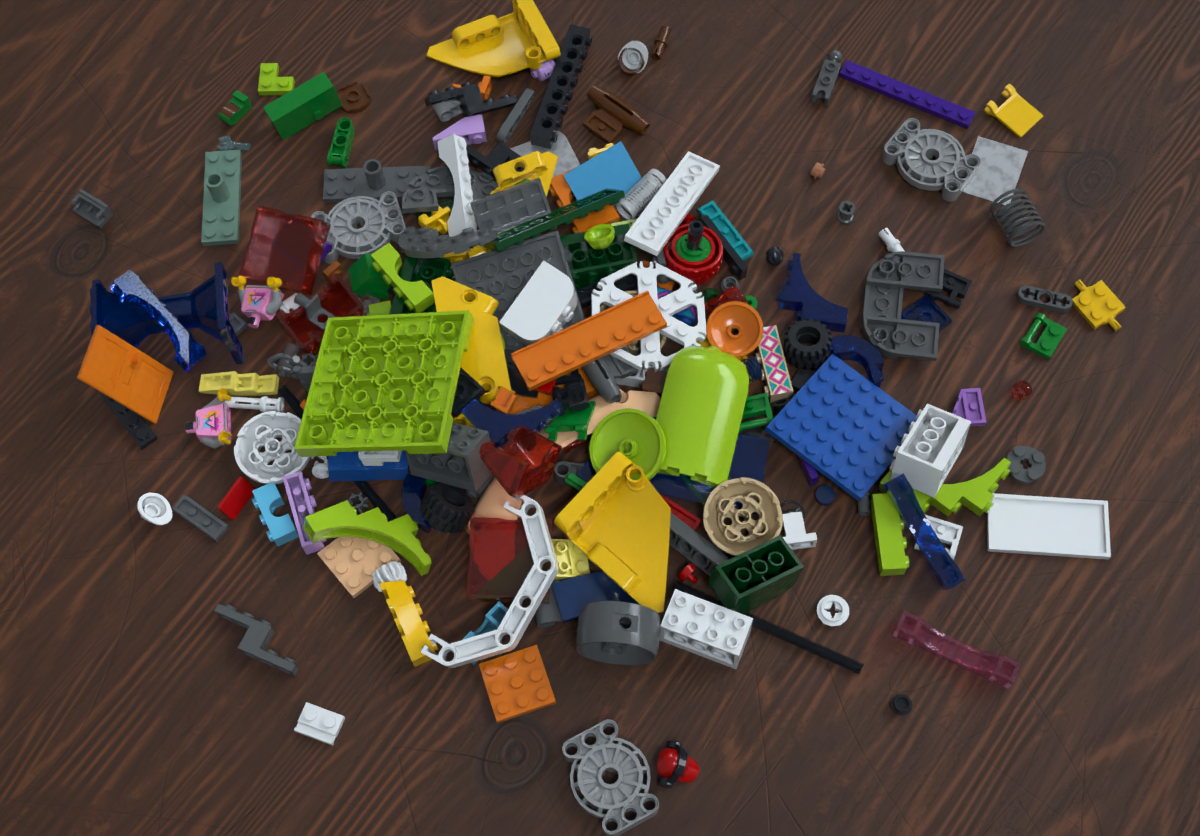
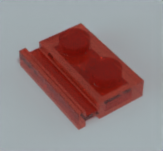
M733 286L719 296L710 299L704 305L707 312L711 315L718 306L724 303L739 301L747 304L748 302L739 289Z

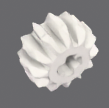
M393 561L377 568L372 574L375 588L382 592L379 585L382 582H406L407 575L404 566L399 562Z

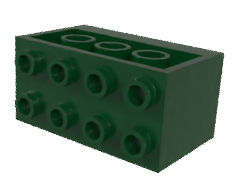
M629 223L613 226L615 230L614 240L603 250L594 249L585 241L584 235L587 231L560 236L576 290L600 282L601 279L637 262L638 267L634 245L624 241L625 235L630 229Z
M405 257L400 278L405 281L417 282L422 280L432 292L431 281L443 276L456 282L450 259L440 257ZM395 294L390 314H410L415 312L414 310L410 311L404 303L405 300ZM435 303L421 313L437 312Z

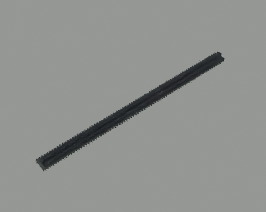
M283 385L278 392L302 420L304 410L300 406L301 403L288 390L287 386ZM353 481L361 489L360 491L368 497L369 501H371L370 503L375 508L378 507L386 515L388 522L397 519L396 515L382 501L367 481Z
M679 580L678 582L675 581L674 591L677 589L724 607L720 600L718 601V598L716 599L715 597L713 599V596L711 598L709 594L706 595L705 593L704 595V592H699L700 590L697 591L695 588L692 589L693 587H688V584L686 586V584H681V581L679 583ZM744 614L753 618L752 627L755 626L754 628L757 627L761 631L764 630L766 633L769 632L773 636H778V638L785 640V642L790 641V644H795L794 646L797 645L801 649L804 648V650H809L813 654L816 653L818 656H823L825 660L828 658V661H833L832 663L835 662V664L842 665L844 668L847 667L849 670L852 669L854 673L859 672L860 674L864 663L862 664V662L859 664V661L857 662L855 659L852 660L850 657L847 659V656L840 655L838 652L835 653L833 649L828 650V647L826 648L823 645L821 647L819 643L816 645V642L814 643L812 640L809 641L807 638L804 639L805 637L797 636L795 632L794 634L793 632L790 633V630L788 632L786 628L783 630V627L781 628L779 625L776 627L774 623L771 625L772 622L769 624L767 620L764 622L765 619L757 618L753 614Z

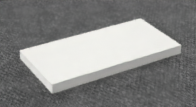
M993 493L992 503L994 505L987 513V551L1110 559L1108 501Z

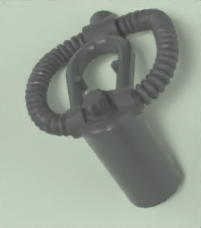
M286 343L283 353H277L267 359V364L274 371L278 372V376L282 378L286 375L289 378L298 379L293 371L294 365H299L300 367L308 366L298 356L300 348L292 343ZM280 359L278 364L274 363V361Z

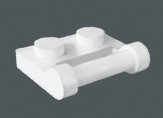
M924 514L914 549L930 551L953 561L963 526ZM927 537L949 544L951 547L950 549L924 542L923 539Z

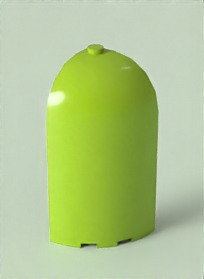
M688 346L681 349L673 357L668 369L656 421L661 426L666 439V455L660 470L657 472L658 474L677 477L680 474L691 476L690 480L709 487H717L728 480L749 387V375L746 366L737 357L720 351L715 346Z

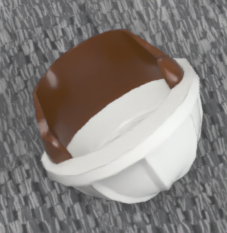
M639 41L627 43L618 55V64L621 70L627 74L640 73L648 61V50Z

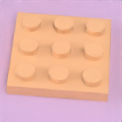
M338 537L317 553L353 598H356L373 584L372 574L377 568L388 562H401L400 558L388 546L358 537Z

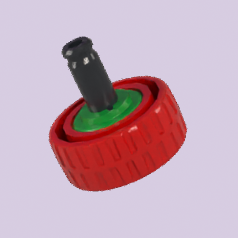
M699 220L678 226L663 247L666 268L693 281V284L701 285L711 281L721 268L723 259L722 242L714 231L705 227Z

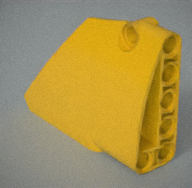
M513 0L512 13L497 18L495 15H489L457 27L452 32V39L430 46L426 56L465 71L501 77L526 68L539 69L542 63L560 57L561 52L534 1Z
M619 451L611 457L557 515L554 524L559 531L579 547L598 568L635 601L657 613L664 612L671 508L647 479L643 469L635 465ZM635 474H641L638 480H632Z

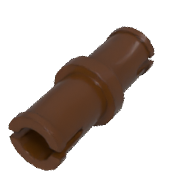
M661 26L658 38L654 41L655 46L651 57L657 60V57L658 60L662 59L664 49L668 46V38L671 33V28L668 26Z

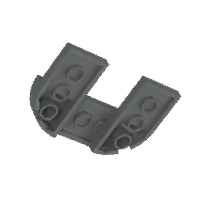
M906 251L893 252L885 255L883 259L872 266L865 286L862 330L866 341L876 352L896 360L897 357L936 361L940 323L901 319L903 288L941 292L945 255Z

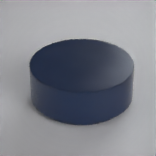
M828 485L820 486L815 494L817 503L822 506L831 505L835 499L834 489Z

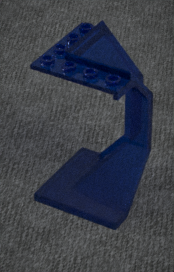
M222 262L214 263L215 275L191 292L149 299H136L111 293L106 290L101 280H92V288H90L91 338L96 325H100L136 348L151 334L198 328L225 343L236 365L244 364L243 347L229 321L227 272Z

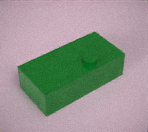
M322 72L263 108L284 141L342 106V103L333 84L326 74Z

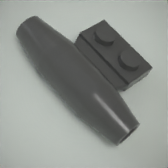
M626 347L621 348L622 350L628 352ZM610 354L582 367L594 388L609 404L618 401L622 396L615 378L623 379L639 371Z

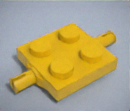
M1081 279L1074 283L1080 290V294L1072 299V305L1094 330L1108 323L1114 331L1122 327L1115 320V317L1123 312L1126 307L1102 280L1089 287H1086Z

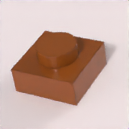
M335 260L323 271L325 280L332 285L342 277L344 271L341 264Z

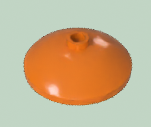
M739 301L727 302L718 306L709 316L706 326L707 338L711 346L718 347L720 351L729 353L737 358L743 357L753 352L760 344L763 336V322L759 313L752 306ZM736 329L738 330V334L733 335L731 331Z

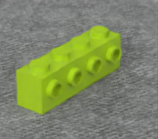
M896 493L872 494L870 506L880 576L904 575L906 569L909 568V557L905 556L904 551L907 547L906 537L902 536L904 521L899 515L901 501L900 499L897 500Z

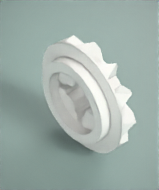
M825 596L817 605L818 618L823 624L831 627L841 626L849 616V606L840 596ZM832 604H834L835 611L839 612L835 613L833 618L831 613L827 612L832 607Z

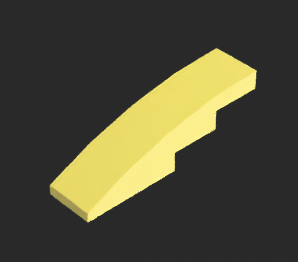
M236 371L201 374L199 392L217 395L219 389L225 388L230 390L227 395L234 396L278 394L280 377L277 374L259 376L257 373L238 374Z

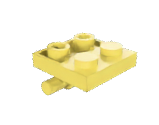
M551 539L559 567L558 573L554 578L557 582L590 574L588 557L579 547L569 539ZM551 562L548 563V570L552 566Z

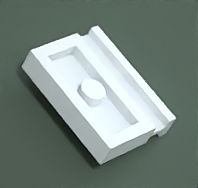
M306 702L294 731L333 746L345 717Z

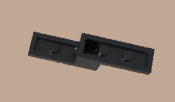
M471 82L464 83L460 88L456 89L455 86L448 87L444 92L440 93L438 90L432 91L424 99L427 107L459 98L465 117L511 107L518 102L516 95L510 96L509 94L499 97V100L494 101L491 98L483 101L478 83L471 84Z
M500 142L487 156H484L469 145L466 147L470 164L475 168H480L493 178L495 176L492 170L496 166L522 157ZM517 167L515 170H516L517 172H518V171L522 172V171H524V168H523V167Z

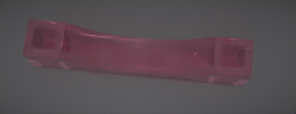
M906 611L903 612L893 633V636L1008 689L1014 683L1021 666L1020 663L1003 655L982 651L963 644L938 631L924 619Z

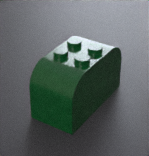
M779 535L715 566L708 584L725 608L744 615L788 591L797 581L804 566L783 537Z

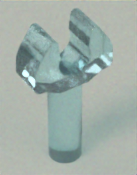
M230 136L219 138L220 143L226 144L225 146L217 145L218 151L231 149L251 150L250 143L232 142Z

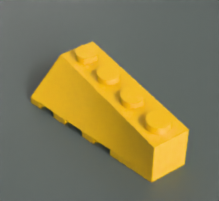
M405 581L380 583L381 590L414 667L432 660V658L421 653L426 645L431 650V653L436 655L435 651L438 650V647L428 639L427 633L431 631L427 621L422 622L420 618L423 612L419 603L414 604L412 598L415 597L412 586L407 587Z

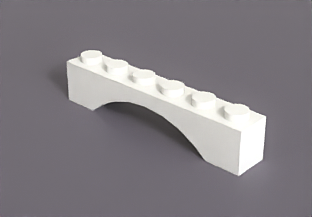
M456 134L437 141L439 158L449 167L454 181V204L447 222L449 237L459 235L465 228L472 227L477 229L476 220L469 203L473 201V192L468 166L467 144L464 138Z

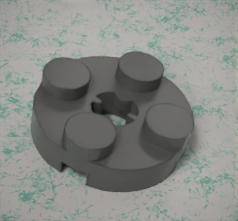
M1016 446L1009 452L1006 458L1011 462L1009 470H1011L1009 473L1010 478L1016 483L1023 485L1031 484L1038 481L1045 472V456L1035 448ZM1020 462H1027L1030 468L1024 469Z

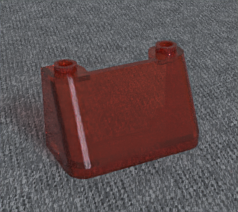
M337 273L329 278L331 284L328 287L324 285L323 291L317 294L321 307L335 317L363 316L364 306ZM300 306L295 310L291 308L289 309L290 313H285L284 310L277 313L275 316L278 325L304 353H312L322 343L325 330L320 329L307 320L303 307ZM320 315L317 318V321L320 323L328 320L326 315Z
M523 425L511 430L508 435V444L496 448L493 441L483 443L479 450L482 461L509 496L515 499L533 491L550 479L562 446Z

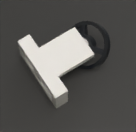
M796 501L783 502L780 505L781 508L789 503L799 506L795 510L788 509L785 511L781 509L783 513L782 526H784L785 537L783 539L791 550L816 547V532L806 534L803 521L805 512L803 507Z

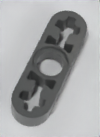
M1028 285L1020 287L1017 293V300L1021 304L1058 313H1067L1073 304L1072 298L1066 294ZM1024 292L1028 293V298L1024 297ZM1046 296L1049 298V302L1043 303L1039 297Z

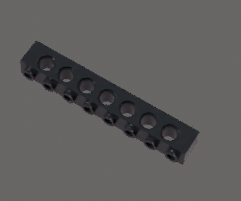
M571 24L569 26L560 51L561 56L557 59L530 133L531 145L551 149L553 143L557 142V131L562 128V117L567 114V103L572 100L573 87L577 86L578 73L581 74L582 62L586 60L587 48L592 44L593 37L590 36L589 28Z

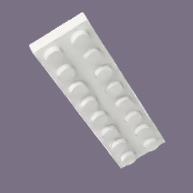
M688 151L626 233L624 241L657 256L715 177L720 165Z

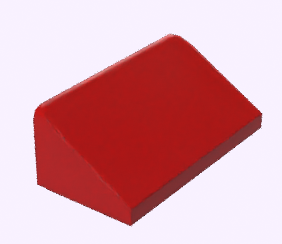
M240 476L217 506L222 515L235 520L253 495L252 491L255 488Z

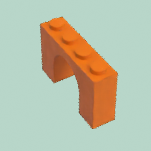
M569 171L553 177L548 192L551 197H555L557 208L570 204L575 196L563 176ZM608 204L601 211H591L584 218L577 217L572 219L573 222L570 225L572 233L575 234L588 231L596 225H611V223L620 222V216L614 206Z

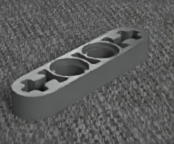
M526 88L496 136L497 142L503 145L506 144L533 102L536 91Z

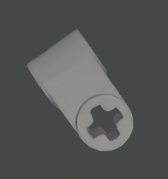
M459 98L432 105L442 122L449 121L451 118L463 114Z

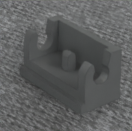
M82 189L79 190V193L71 201V204L75 205L73 208L74 213L100 229L113 216L107 204Z

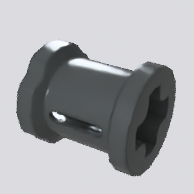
M841 202L837 215L840 223L849 224L852 222L855 211L853 202Z

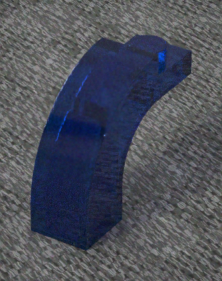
M840 335L832 337L831 355L834 354L842 361L853 360L860 363L865 368L869 381L880 388L881 382L884 380L882 372L884 360L876 347L856 336Z
M407 474L403 482L401 494L405 511L418 525L420 530L430 533L433 526L420 513V505L428 487L426 480Z

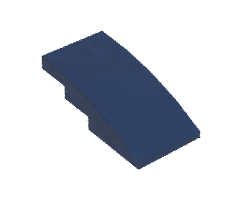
M603 571L551 584L563 623L578 619L581 608L592 602L620 601L640 605Z

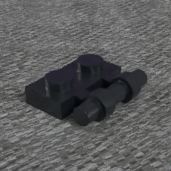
M944 269L942 290L951 293L950 297L935 291H925L924 294L931 296V299L935 301L937 299L946 303L949 307L954 306L959 309L962 302L956 300V297L964 299L972 281Z
M583 378L566 382L565 388L560 389L558 386L553 388L554 408L559 416H564L567 408H570L571 412L590 408Z

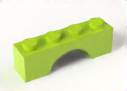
M387 243L371 254L373 260L371 265L377 273H382V278L386 284H391L394 287L393 291L399 298L402 297L405 300L404 303L410 311L414 310L415 313H421L435 303L433 292L422 280L409 282L398 276L399 269L403 264L400 254L390 243Z

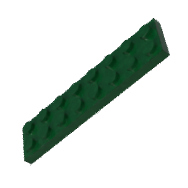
M606 188L555 209L550 214L497 233L498 237L484 244L483 247L498 250V252L505 251L512 244L519 245L524 243L526 238H536L543 231H553L560 224L572 223L574 218H584L591 211H601L605 205L619 203L620 199L625 198L624 191Z

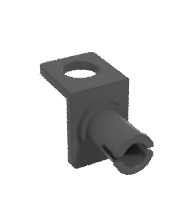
M300 292L294 298V303L305 309L307 320L322 330H325L327 321L320 323L317 321V318L320 315H326L328 318L335 317L321 307L318 295L309 299Z

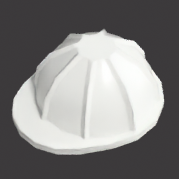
M146 493L138 500L137 508L141 518L156 525H165L171 521L173 515L170 504L162 495Z

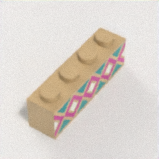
M777 326L763 327L762 340L757 347L758 353H755V358L761 365L763 375L761 381L764 380L766 385L763 386L764 393H767L770 403L783 398L791 400L793 398V387Z

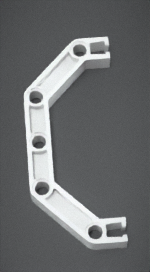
M514 489L511 492L513 500L517 501L519 498L524 502L521 509L513 508L509 501H506L503 507L508 512L522 519L534 565L497 630L451 644L433 634L429 636L428 639L432 641L431 643L435 645L438 642L442 645V649L439 655H434L428 649L429 647L425 645L421 653L447 667H459L515 649L558 573V562L542 507L535 500ZM532 507H535L536 513L532 516H528V510ZM551 562V568L548 571H543V564ZM526 598H530V606L527 608H523V600ZM509 634L510 642L503 645L502 637ZM453 651L454 659L447 662L446 655Z

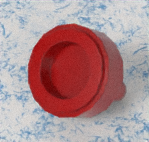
M690 563L679 573L678 578L682 582L689 579L692 583H697L698 579L693 574L697 568Z

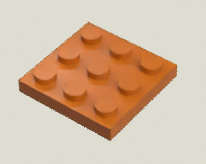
M537 645L479 664L497 723L556 704Z

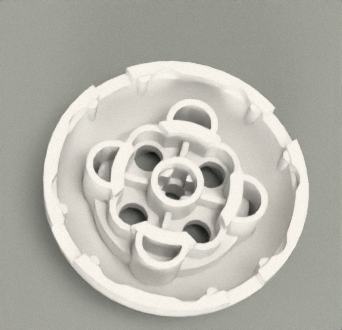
M268 411L256 415L246 422L240 429L236 445L234 446L235 460L242 472L250 479L262 484L284 483L282 477L303 471L310 457H300L294 450L301 419L288 412ZM279 437H280V438H283V439L279 442V441H278L277 439H275V438H279ZM265 446L266 450L263 453L259 452L261 447ZM287 450H292L291 453H285ZM274 460L272 465H268L270 461Z

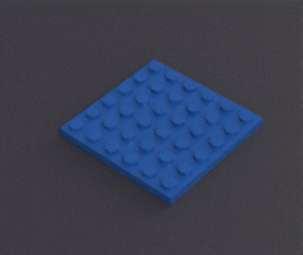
M832 354L769 423L765 431L860 502L896 458L893 457L894 451L897 446L901 447L902 438L905 433L909 434V427L912 421H917V415Z

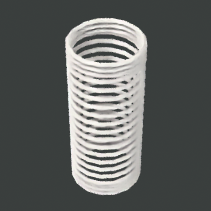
M651 169L626 193L625 198L620 199V202L616 204L618 212L628 220L634 219L663 186L655 176L663 184L666 182L667 179L659 170Z

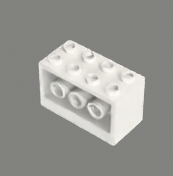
M926 404L923 410H919L916 416L917 421H912L908 430L909 434H904L901 447L897 446L894 451L893 457H896V459L893 460L890 466L892 471L890 479L935 498L964 447L971 421Z
M675 589L660 625V641L737 669L750 635L753 618Z

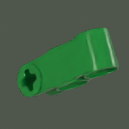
M347 117L341 118L337 122L332 144L327 155L328 166L334 164L346 168L348 165L355 129L352 121Z

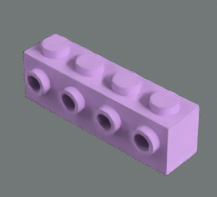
M302 471L282 477L303 550L306 555L325 548L324 542L327 539L312 543L303 529L305 517L315 513L314 507L317 506L314 495L310 496L309 490L312 489L309 478L305 479Z

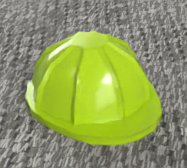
M610 224L596 225L585 233L584 239L594 249L603 250L614 240V227Z

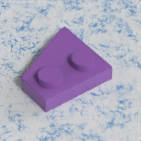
M980 388L961 389L952 412L954 415L971 421L970 427L986 425Z

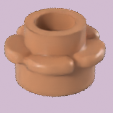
M818 162L815 164L810 173L814 179L823 176L826 170L823 168L824 164Z

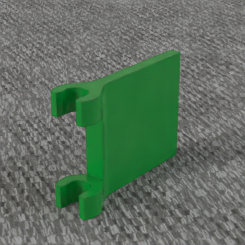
M590 401V408L581 411L571 412V409L567 408L564 416H559L555 412L550 426L545 429V433H549L548 442L557 441L558 432L569 431L579 432L577 439L586 440L588 425L596 402Z

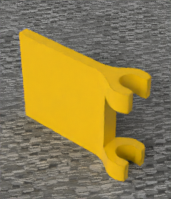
M1008 84L1001 93L1008 99L999 108L994 101H989L984 112L997 118L1021 138L1043 118V115L1024 100L1011 84Z

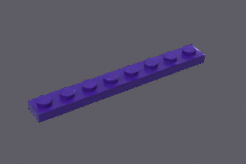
M848 60L839 74V77L965 129H968L975 116L974 111Z

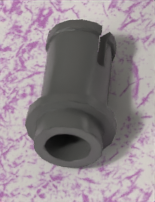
M869 491L860 502L857 501L858 515L860 516L871 514L869 505L871 494H869Z

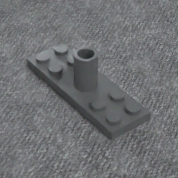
M369 159L364 163L363 168L325 169L324 203H340L345 199L356 196H368L380 200L381 195L387 191L395 193L397 200L402 201L404 191L409 187V183L415 177L426 174L427 170L431 169V167H382L378 160Z

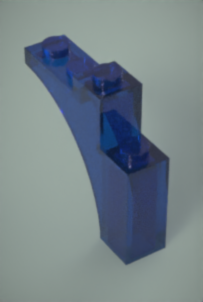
M793 253L792 260H788L787 270L791 271L790 276L787 275L786 284H782L781 291L777 292L776 302H780L779 309L798 311L797 320L800 322L801 319H813L815 322L818 320L821 322V325L825 324L827 329H830L832 332L845 333L848 308L833 304L817 294L803 274L800 260L801 253Z
M475 398L461 412L475 428L489 432L491 445L494 448L497 445L498 447L504 445L508 440L506 437L510 435L525 452L533 450L538 445L537 440L539 438L535 432H541L548 425L546 422L551 417L555 419L562 412L561 408L563 406L556 399L540 410L527 414L513 415L494 411L484 406Z

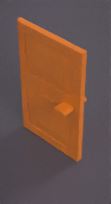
M96 325L77 379L156 424L174 371L102 326Z

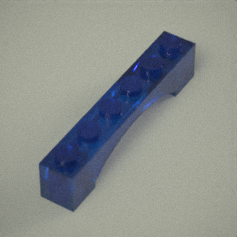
M130 269L113 281L110 290L122 303L128 301L141 307L163 326L175 348L176 356L174 360L186 373L204 360L207 355L205 348L194 340L189 330L184 329L179 319L168 311L167 306L155 297L153 290L145 286L138 274Z
M904 473L884 483L883 486L943 590H949L965 581L966 579L956 562L950 557L927 520L913 492L914 490Z

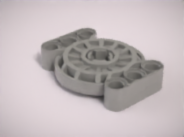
M909 118L901 125L885 144L882 154V160L885 164L893 165L897 163L899 173L909 184L928 191L942 190V198L948 202L955 201L976 176L981 163L980 158L975 154L965 156L962 145L952 135L936 129L920 130V122L915 118Z
M390 191L384 192L380 200L368 196L350 197L335 205L328 215L322 211H316L310 217L313 230L322 238L326 237L324 239L333 245L330 249L331 252L323 260L328 264H332L337 260L339 254L346 258L359 259L365 253L373 254L387 243H390L391 240L398 243V238L405 232L404 229L406 228L395 193ZM358 223L363 226L360 229H356Z
M610 719L604 720L564 742L562 752L565 760L573 763L570 782L576 801L586 812L603 819L602 829L606 836H619L655 816L659 811V801L655 795L648 794L651 777L650 768L645 756L631 742L617 738V723ZM607 727H612L615 730L612 735H606L603 731ZM588 737H594L596 742L593 745H587L585 740ZM569 747L578 749L575 755H568L566 751ZM638 756L643 761L644 766H641L640 761L637 758ZM608 770V772L618 774L617 782L614 784L605 783L602 780L605 771ZM575 771L578 772V773H577L578 782H576V783H574V773H575ZM647 773L646 785L643 784V774ZM576 790H580V793L584 798L582 801L577 795ZM652 801L655 804V808L653 810H646L643 806L644 803ZM589 804L593 809L598 810V812L591 810L586 805ZM633 811L637 817L629 821L625 818V814ZM608 822H616L618 825L615 831L607 830L606 825Z

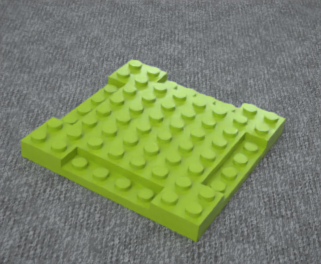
M469 310L328 318L294 450L300 457L336 456L337 452L406 450L409 454L447 453L454 419L451 415L463 353L468 350L474 321Z

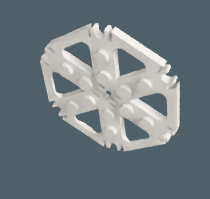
M640 261L639 269L637 262L598 282L597 288L602 291L594 289L591 294V314L593 316L600 313V304L602 303L613 307L632 298L633 296L616 288L614 282L629 274L636 275L637 294L649 291L650 296L667 322V327L640 339V355L634 356L622 349L610 353V355L642 371V364H644L645 372L648 370V365L654 366V371L657 372L659 365L660 371L670 367L673 357L678 353L676 352L667 357L661 354L660 334L678 342L684 348L688 346H701L696 341L704 342L707 335L704 296L701 298L702 292L697 294L693 292L697 288L693 281L656 262L654 265L655 269H653V262H650L649 267L645 268L643 261ZM664 275L678 282L681 287L658 299L656 277ZM694 305L697 308L698 325L691 327L672 317V315Z

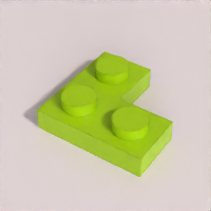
M261 63L258 93L259 95H285L294 89V77H278V63Z

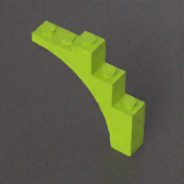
M1004 457L993 469L982 476L966 482L942 484L935 498L891 480V470L880 482L879 490L883 493H896L897 500L900 499L901 506L916 517L921 512L924 514L930 505L947 517L952 512L957 513L961 506L964 505L980 517L983 512L988 513L993 507V493L999 486L997 484L999 480H1005L1009 475L1011 462Z
M348 500L308 515L304 519L303 529L312 543L336 537H358L372 540L388 546L401 554L415 567L421 576L429 572L431 558L422 549L419 539L415 538L418 525L415 520L411 519L409 514L388 522L386 515L378 507L357 515L355 507L351 506Z

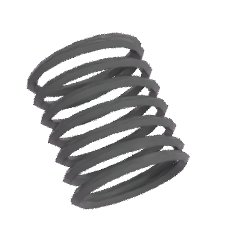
M1013 189L1007 191L992 202L989 211L992 216H995L994 220L1001 227V232H1004V237L1007 238L1009 246L1018 247L1028 244L1044 231L1045 223L1042 222V218L1039 217V213L1036 211L1035 206H1033L1032 201L1029 200L1025 190ZM1014 192H1022V194H1014V195L1008 196V197L1004 198L1003 200H1001L1000 202H998L1000 199H1002L1003 197H1005V196H1007V195H1009V194H1011V193H1014ZM1021 197L1019 200L1006 204L999 211H995L1004 202L1012 198ZM1018 210V211L1015 212L1014 214L1008 216L1010 213H1012V212ZM1034 225H1037L1036 228L1026 236L1018 240L1012 241L1014 237L1022 235L1023 233L1027 232L1030 228H1032ZM1040 226H1042L1041 230L1036 235L1026 240L1027 238L1031 237L1035 232H1037Z

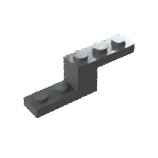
M218 604L214 611L219 617L248 629L238 646L242 654L296 677L299 672V668L295 664L296 661L289 657L282 659L277 656L278 654L275 651L267 649L276 633L271 627V623L263 619L259 622L254 619L253 615L247 612L242 614L236 612L237 609L229 604L225 606Z

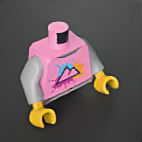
M232 277V285L239 288L237 291L241 302V311L249 317L247 325L257 329L261 320L271 321L276 311L282 306L284 294L278 289L282 285V280L280 278L268 277V286L247 285L244 288L246 284L245 277Z
M225 388L219 389L217 397L212 402L196 411V421L186 422L185 424L187 434L196 433L200 442L213 449L224 444H231V410L227 403H225V401L231 400V396L227 395L230 390Z

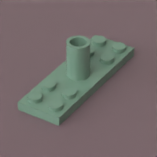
M241 150L205 152L201 238L203 246L239 244Z

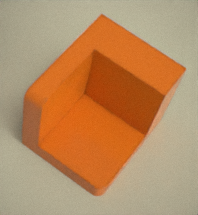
M501 386L490 405L505 413H510L519 395Z

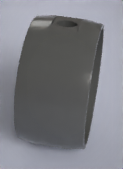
M620 601L588 603L581 608L578 618L577 652L583 657L607 664L643 665L656 660L659 650L660 615L648 607Z

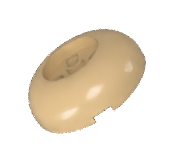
M740 477L724 481L711 492L704 506L703 523L709 539L717 548L727 554L738 556L779 536L783 525V515L777 496L768 486L755 479ZM741 502L742 508L736 509L734 503ZM754 512L759 515V519L753 520L751 518V514ZM739 516H742L744 518L743 522H740L738 520ZM725 518H730L731 521H732V524H731V525H726V524H724V519H725ZM741 529H747L749 532L748 536H742Z

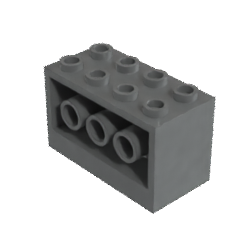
M457 423L452 424L447 453L409 454L405 450L411 475L477 492L497 468L489 432Z

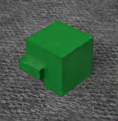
M365 253L348 269L352 292L364 297L369 293L372 297L385 300L389 297L388 289L392 285H387L382 278V273H377L371 265L373 263L371 255Z

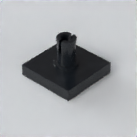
M461 367L451 411L456 417L486 393L485 389Z

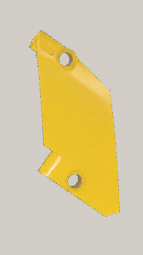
M535 151L496 166L492 171L499 187L491 191L490 195L507 189L525 178L532 180L539 177L547 197L558 156L549 151L542 154L540 151ZM517 167H523L524 171L517 172L515 169ZM476 245L467 251V254L471 258L492 250L484 248L483 245Z
M443 276L432 280L437 312L469 310L474 319L468 350L463 353L461 368L477 381L485 391H490L482 395L479 400L485 404L491 403L501 386L516 393L511 390L498 318L493 316L499 306L498 301L487 294Z

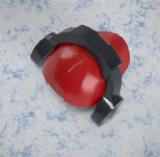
M667 741L666 748L659 753L656 764L658 773L664 777L658 779L657 785L664 788H673L675 781L685 783L694 781L699 774L697 762L688 756L681 743Z

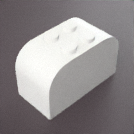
M543 260L499 323L504 332L523 345L528 346L563 330V325L574 316L573 311L577 306V294L571 279Z

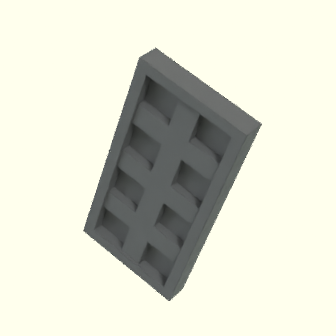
M539 177L469 202L478 228H488V230H496L497 232L551 213Z

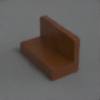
M648 368L642 390L662 395L668 372L660 370L655 372L654 369Z

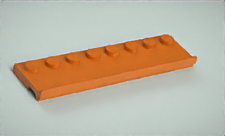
M645 291L511 353V358L528 390L531 391L666 328L667 322L650 296L649 291Z

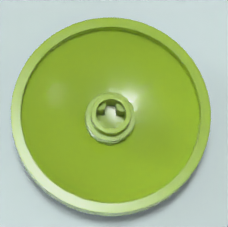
M631 408L620 409L604 417L596 426L590 440V459L595 471L598 472L615 453L620 451L635 465L641 467L647 479L651 480L660 470L666 455V439L659 423L649 414ZM635 474L632 480H638L641 474Z

